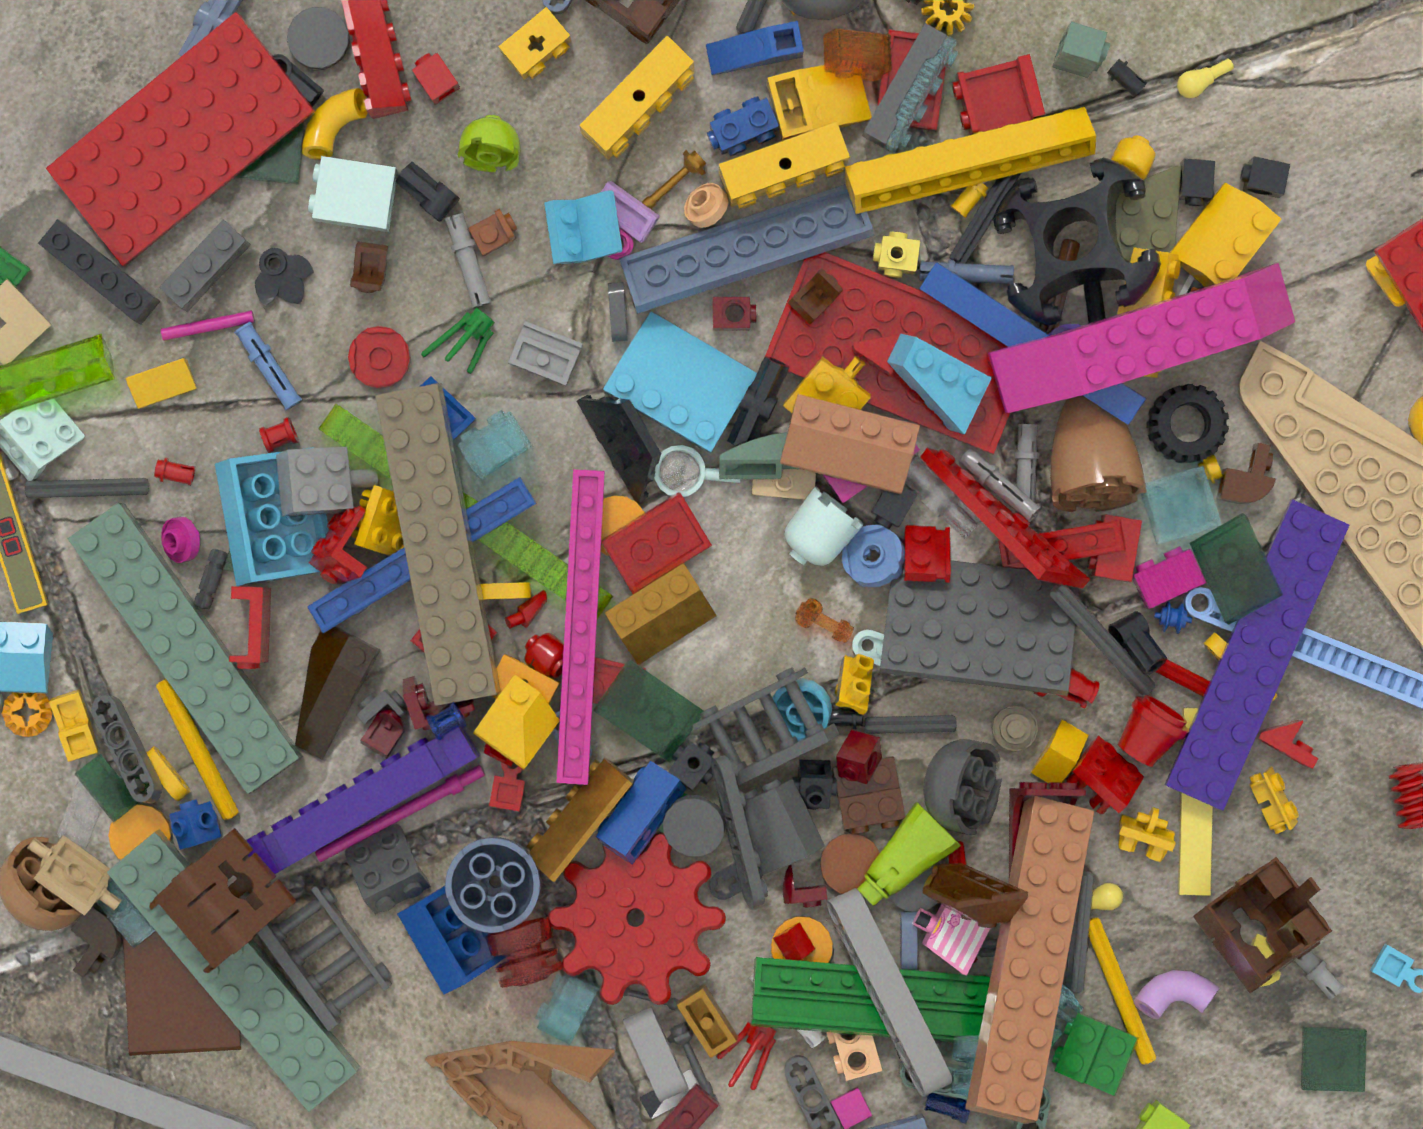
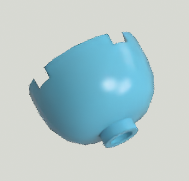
M804 678L797 679L796 682L817 723H822L824 728L827 727L830 723L832 712L830 696L815 681ZM785 686L779 688L772 698L792 737L796 736L799 741L807 737L805 734L807 729Z

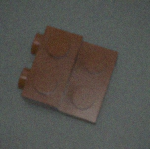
M894 756L881 759L868 784L849 781L839 777L838 767H833L834 778L837 779V796L844 830L850 829L851 834L868 832L869 825L881 823L882 829L900 826L899 820L905 818Z

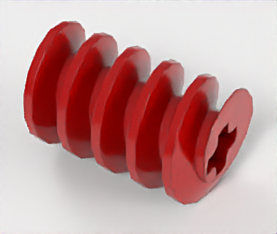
M1423 762L1395 766L1393 768H1396L1397 771L1388 777L1389 779L1399 781V784L1392 787L1391 791L1401 793V796L1393 800V803L1403 805V809L1395 812V814L1406 819L1398 824V828H1422L1423 773H1420V771L1423 770Z

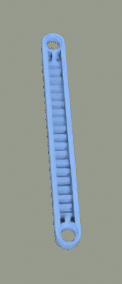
M1203 587L1189 590L1183 600L1184 609L1187 610L1190 616L1231 633L1245 604ZM1199 593L1205 595L1208 599L1207 608L1201 612L1194 610L1191 605L1193 596ZM1304 628L1293 652V658L1423 709L1422 674Z

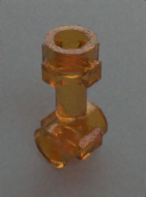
M810 598L800 604L795 613V620L801 627L809 628L815 623L832 632L833 639L843 643L849 640L854 630V627L849 622L843 619L837 622L821 613L823 610L822 604L816 599Z

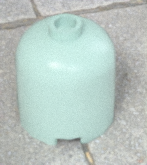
M815 486L785 528L786 542L793 549L789 554L803 565L807 561L818 566L827 565L837 557L860 530L863 523L857 517L851 518L845 513L847 511L846 507L826 492L821 493Z

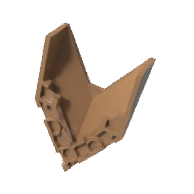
M506 1041L430 1055L425 1060L432 1068L435 1066L439 1067L444 1075L449 1078L446 1082L480 1117L485 1115L497 1129H596L551 1082L552 1069L555 1068L590 1083L615 1055V1050Z

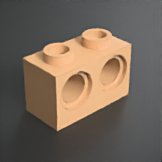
M826 1032L829 1044L836 1043L839 1055L833 1056L837 1073H844L846 1081L882 1071L873 1036L854 1034L851 1037H844L840 1033ZM853 1052H861L865 1055V1061L859 1067H853L848 1063V1057Z

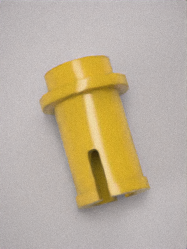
M983 183L967 186L950 206L966 218L981 197L985 198L987 196L986 191L989 188Z

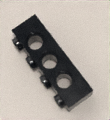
M57 219L38 242L40 246L134 322L142 325L160 303L158 298L62 221Z

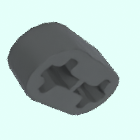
M624 282L608 283L612 342L628 341Z

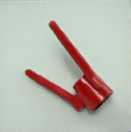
M747 1022L743 1030L738 1034L737 1042L718 1053L717 1058L722 1059L748 1035L746 1042L751 1046L730 1079L729 1087L735 1085L757 1049L762 1051L764 1047L750 1086L751 1090L756 1089L771 1048L777 1041L774 1039L777 1033L776 1030L770 1027L751 1026V1023Z

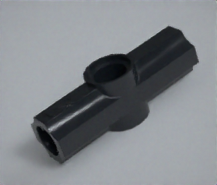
M764 357L753 384L748 387L738 410H740V413L727 441L736 447L759 438L764 423L768 422L776 406L778 392L790 366L775 358Z

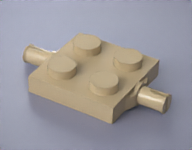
M62 835L51 848H48L36 838L27 847V849L42 858L41 867L33 879L84 916L98 900L105 903L113 911L122 901V899H119L107 890L110 878L107 871L110 868L66 836Z

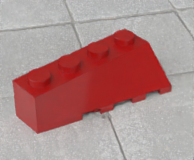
M341 0L348 32L353 39L351 44L357 66L360 68L358 74L364 96H367V99H364L367 112L372 119L409 111L407 102L412 101L408 83L402 84L399 72L404 71L403 61L400 52L394 53L392 42L397 41L393 23L387 24L384 13L390 11L388 0Z

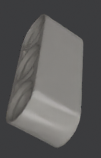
M652 1006L623 1019L627 1032L659 1101L662 1102L688 1090V1084Z

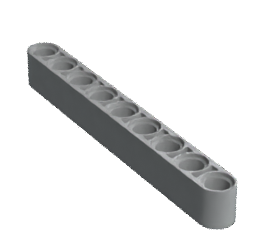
M0 1032V1070L163 1129H256L255 1123L15 1035Z

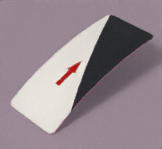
M691 1070L683 1073L689 1087L688 1090L662 1102L659 1101L654 1090L640 1097V1101L651 1119L675 1107L695 1083L698 1084Z

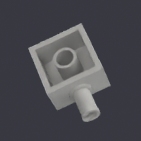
M347 447L291 449L276 455L282 517L342 513L348 508L353 509L351 488H373L374 485H378V473L375 468L350 470Z

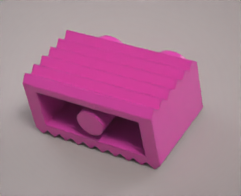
M1178 546L1163 553L1166 559L1154 564L1153 559H1150L1135 566L1137 572L1133 574L1132 580L1146 609L1153 608L1206 583L1191 549L1183 551L1181 546Z

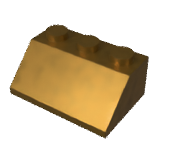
M684 563L605 612L608 620L638 665L717 616Z

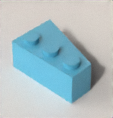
M900 334L887 361L907 385L919 394L927 407L938 415L948 430L961 434L966 433L992 379L991 377L923 340L905 334Z

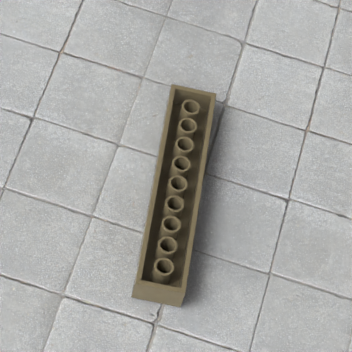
M442 383L375 395L434 704L437 706L497 695L501 690Z

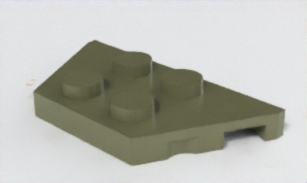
M1174 166L1145 178L1143 181L1145 182L1146 192L1145 197L1142 199L1131 200L1130 197H1125L1124 193L1118 197L1116 203L1117 241L1126 261H1131L1134 247L1170 253L1175 246L1181 166Z

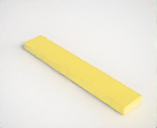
M1182 708V717L1187 721L1185 726L1188 729L1198 708ZM1181 792L1178 894L1211 896L1213 806Z

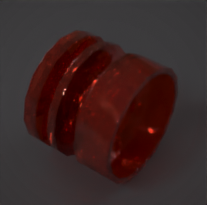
M548 916L524 921L504 932L490 933L485 936L491 956L506 955L507 960L495 967V971L498 973L509 970L511 974L503 976L498 980L500 987L530 985L548 978L551 974L563 968L561 960L546 961L547 958L559 953L558 948H542V943L554 936Z

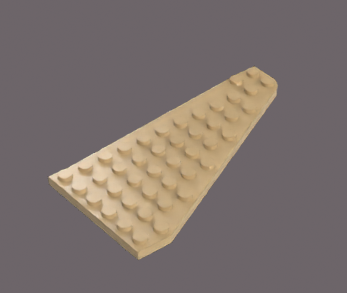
M1259 341L1238 382V394L1241 403L1320 511L1350 525L1343 542L1423 649V445L1417 439L1325 381L1289 355Z

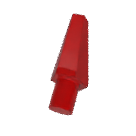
M542 590L523 604L517 606V613L505 617L508 628L511 629L520 624L527 628L547 602L546 591Z

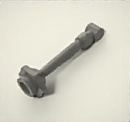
M687 1022L672 1027L670 1029L671 1035L667 1037V1041L683 1046L699 1086L718 1101L689 1042L694 1033L691 1027L687 1025Z

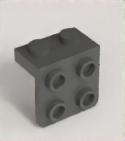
M394 824L345 850V856L361 896L375 915L380 912L389 911L396 904L408 898L417 897L424 890L431 887L426 875L417 865L404 831L399 824Z

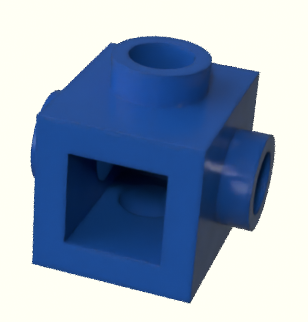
M197 799L179 804L180 811L169 814L171 829L176 836L180 850L222 837L217 823V815L213 810L211 801L198 804Z

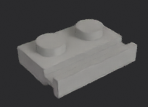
M525 321L508 363L567 386L583 344Z

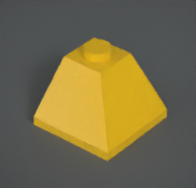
M514 675L473 734L524 770L557 726L560 719L539 691Z

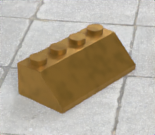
M604 758L601 763L595 759L589 767L588 785L583 784L581 787L575 784L565 797L569 801L563 811L556 808L546 821L550 826L543 836L537 832L526 846L531 850L529 853L533 857L537 868L551 881L555 882L630 788L634 780L607 758Z

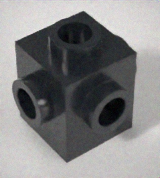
M690 742L687 747L682 744L671 759L675 763L668 772L680 779L683 785L694 792L701 782L707 785L712 779L711 760L714 759L712 756L715 752L702 742H699L698 745ZM690 761H699V767L696 769L690 768L688 766Z
M799 759L798 777L792 778L807 809H829L831 796L836 797L837 779L832 778L830 760Z

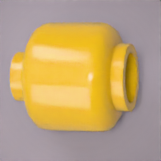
M1135 135L1132 138H1123L1118 142L1111 160L1125 165L1144 180L1150 172L1156 153L1146 138Z

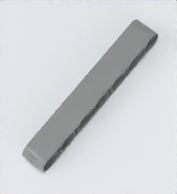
M854 888L828 900L826 904L830 917L919 1094L924 1097L951 1084L952 1077L861 893Z

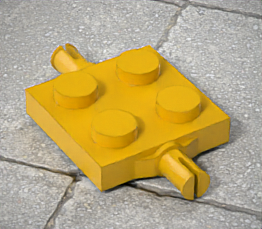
M822 356L784 401L783 407L792 413L797 395L799 394L861 410L871 398V394L863 389L854 377L866 365L865 362L855 356L844 370L834 366Z

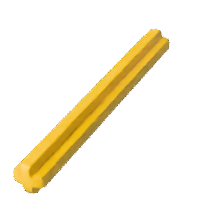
M167 679L158 682L156 688L222 819L228 820L236 816L239 811L189 711Z
M1098 917L1090 919L1089 939L1127 1032L1139 1037L1135 1047L1138 1059L1142 1065L1149 1064L1156 1060L1155 1052L1101 920Z

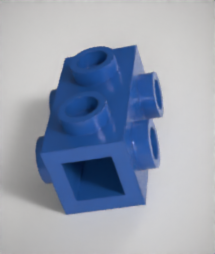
M757 96L741 104L742 109L732 113L730 109H726L713 116L714 121L710 122L711 131L707 132L713 150L719 148L722 155L729 152L730 156H734L747 150L746 145L757 140L758 144H762L775 138L774 132L779 131V124L767 98L760 100Z

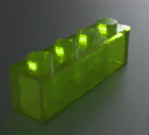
M102 334L0 365V415L114 380L112 355Z

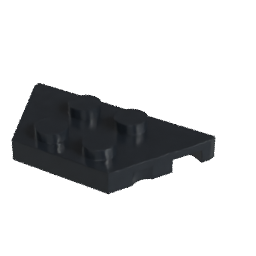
M591 395L578 399L576 402L595 432L597 440L602 444L611 460L612 466L618 471L635 502L639 503L648 498L649 493L645 490L647 484L654 479L656 473L655 466L659 463L662 453L630 399L620 398L614 400L612 397L592 399Z

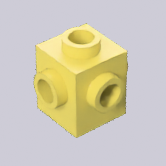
M889 232V236H883L881 243H875L873 261L878 262L877 270H883L884 276L902 278L903 273L914 275L917 269L920 241L907 239L908 234L901 232ZM897 251L901 258H893L891 252Z

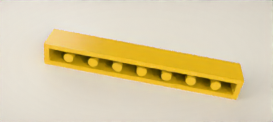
M1085 107L1074 110L1069 109L1062 113L1037 117L1018 124H1008L1002 128L986 132H976L973 135L948 139L941 143L925 147L920 146L913 150L888 154L865 162H856L853 165L845 166L846 187L855 213L859 214L1095 155L1096 133Z

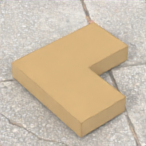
M6 279L0 285V317L5 322L0 328V362L6 367L48 329L51 323L9 279Z

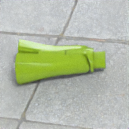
M916 802L892 838L872 862L867 874L864 875L866 880L857 890L875 906L883 897L888 899L889 895L892 896L901 891L918 876L950 855L961 845Z

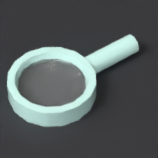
M684 445L671 446L663 450L659 463L655 466L656 473L654 479L659 489L669 496L680 492L683 497H688L698 491L704 480L740 483V479H719V469L705 468L701 455L693 448Z

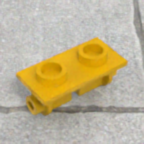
M1271 766L1263 773L1264 777H1262L1261 772L1250 776L1251 783L1249 786L1258 804L1267 800L1271 803V805L1261 809L1270 830L1273 829L1275 834L1281 833L1287 829L1285 824H1287L1289 830H1292L1298 823L1297 818L1299 815L1295 804L1292 801H1288L1283 791L1285 790V783L1278 772L1275 773Z

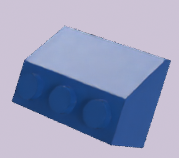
M445 885L397 913L443 995L465 985L506 958L492 933L475 930L458 918L446 897Z

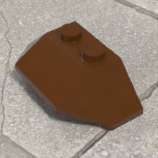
M963 863L934 865L932 874L928 876L923 886L924 895L960 914L962 919L978 922L977 925L983 928H994L997 926V923L1009 922L1028 899L1027 891Z

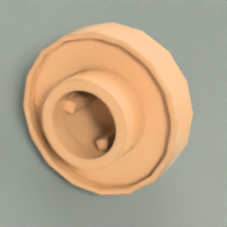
M703 184L691 192L684 206L685 216L694 226L700 228L709 227L721 219L726 212L729 203L728 195L717 184Z

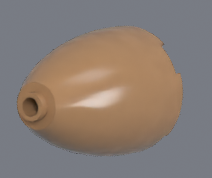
M1083 395L1067 399L1061 410L1052 444L1050 480L1053 506L1067 512L1076 511V507L1084 509L1095 508L1096 512L1124 507L1138 501L1137 495L1147 492L1138 450L1126 423Z

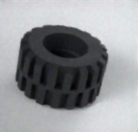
M1178 385L1165 391L1153 402L1154 405L1148 412L1149 421L1146 422V428H1149L1150 432L1148 437L1155 444V450L1163 453V457L1166 459L1175 460L1177 463H1193L1213 455L1218 451V447L1223 445L1226 440L1224 436L1229 431V426H1227L1229 415L1228 412L1225 413L1223 407L1225 404L1223 400L1219 401L1216 398L1217 394L1213 390L1208 391L1202 385ZM1180 406H1192L1203 416L1204 431L1202 436L1196 441L1184 442L1178 439L1171 429V416Z

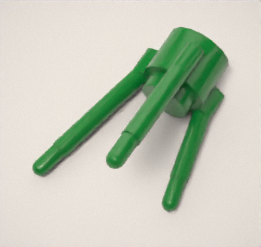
M475 308L471 314L467 312L458 323L430 344L429 347L422 351L421 355L426 357L464 327L465 333L445 356V361L449 362L470 337L476 341L482 337L467 369V372L471 374L488 340L494 334L490 329L495 322L481 310Z

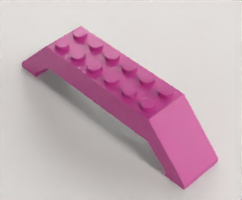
M1274 263L1249 271L1228 281L1062 333L1012 345L990 352L988 355L1005 413H1011L1085 395L1253 342L1295 323L1279 263Z

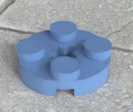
M868 525L860 528L849 541L848 546L846 545L843 548L842 563L844 569L859 586H883L893 579L899 578L903 572L902 566L905 561L903 543L894 532L886 529L884 526ZM872 550H876L878 554H881L875 562L866 561V557L871 556Z

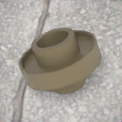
M1008 706L1000 710L994 717L991 727L997 744L1006 750L1014 752L1025 750L1031 746L1038 733L1037 720L1034 715L1026 708L1020 706Z

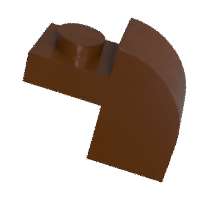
M1263 443L1253 444L1247 472L1231 468L1223 469V477L1220 479L1216 499L1236 504H1246L1265 497L1272 490L1276 478L1264 476L1265 471H1270L1273 462V453H1269L1271 445Z

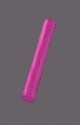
M251 310L161 328V336L163 341L245 325L248 322L255 323L254 314Z

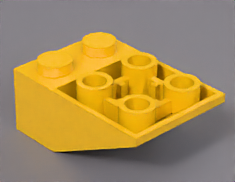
M857 59L798 69L767 78V87L775 117L779 124L782 141L838 122L839 128L869 121L872 117Z

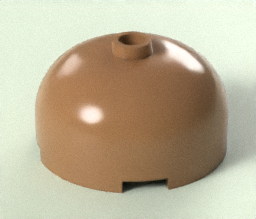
M45 837L25 839L13 849L0 868V898L8 912L20 923L30 928L42 931H54L65 928L74 923L82 913L33 879L41 867L42 858L27 849L34 838L48 848L55 844L49 843V838Z

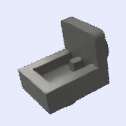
M386 689L377 697L372 693L358 705L362 710L356 715L366 724L389 704L399 717H403L407 713L403 708L406 703L395 690L390 693Z

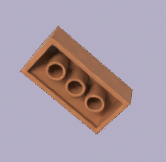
M798 394L793 407L780 464L902 494L920 425Z

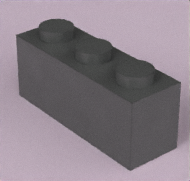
M223 219L159 288L181 309L188 312L251 244Z

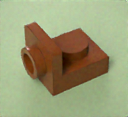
M498 209L494 211L495 214L468 228L483 256L516 239L513 231L517 230V227L509 213L503 215L501 210Z

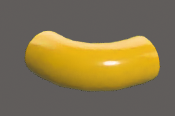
M349 89L331 96L316 109L306 126L302 143V154L304 156L318 160L321 159V156L331 157L333 155L334 140L340 129L348 122L366 118L368 112L364 99L367 98L364 96L362 89Z

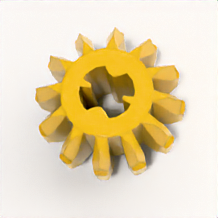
M923 0L928 6L921 9V14L931 15L925 21L926 24L931 26L936 23L935 29L940 32L942 27H946L947 36H952L953 26L957 31L962 32L965 29L962 21L965 23L971 22L972 16L966 12L972 11L974 4L964 3L967 0ZM944 3H949L950 8H955L950 16L946 15L945 10H940V8H943Z

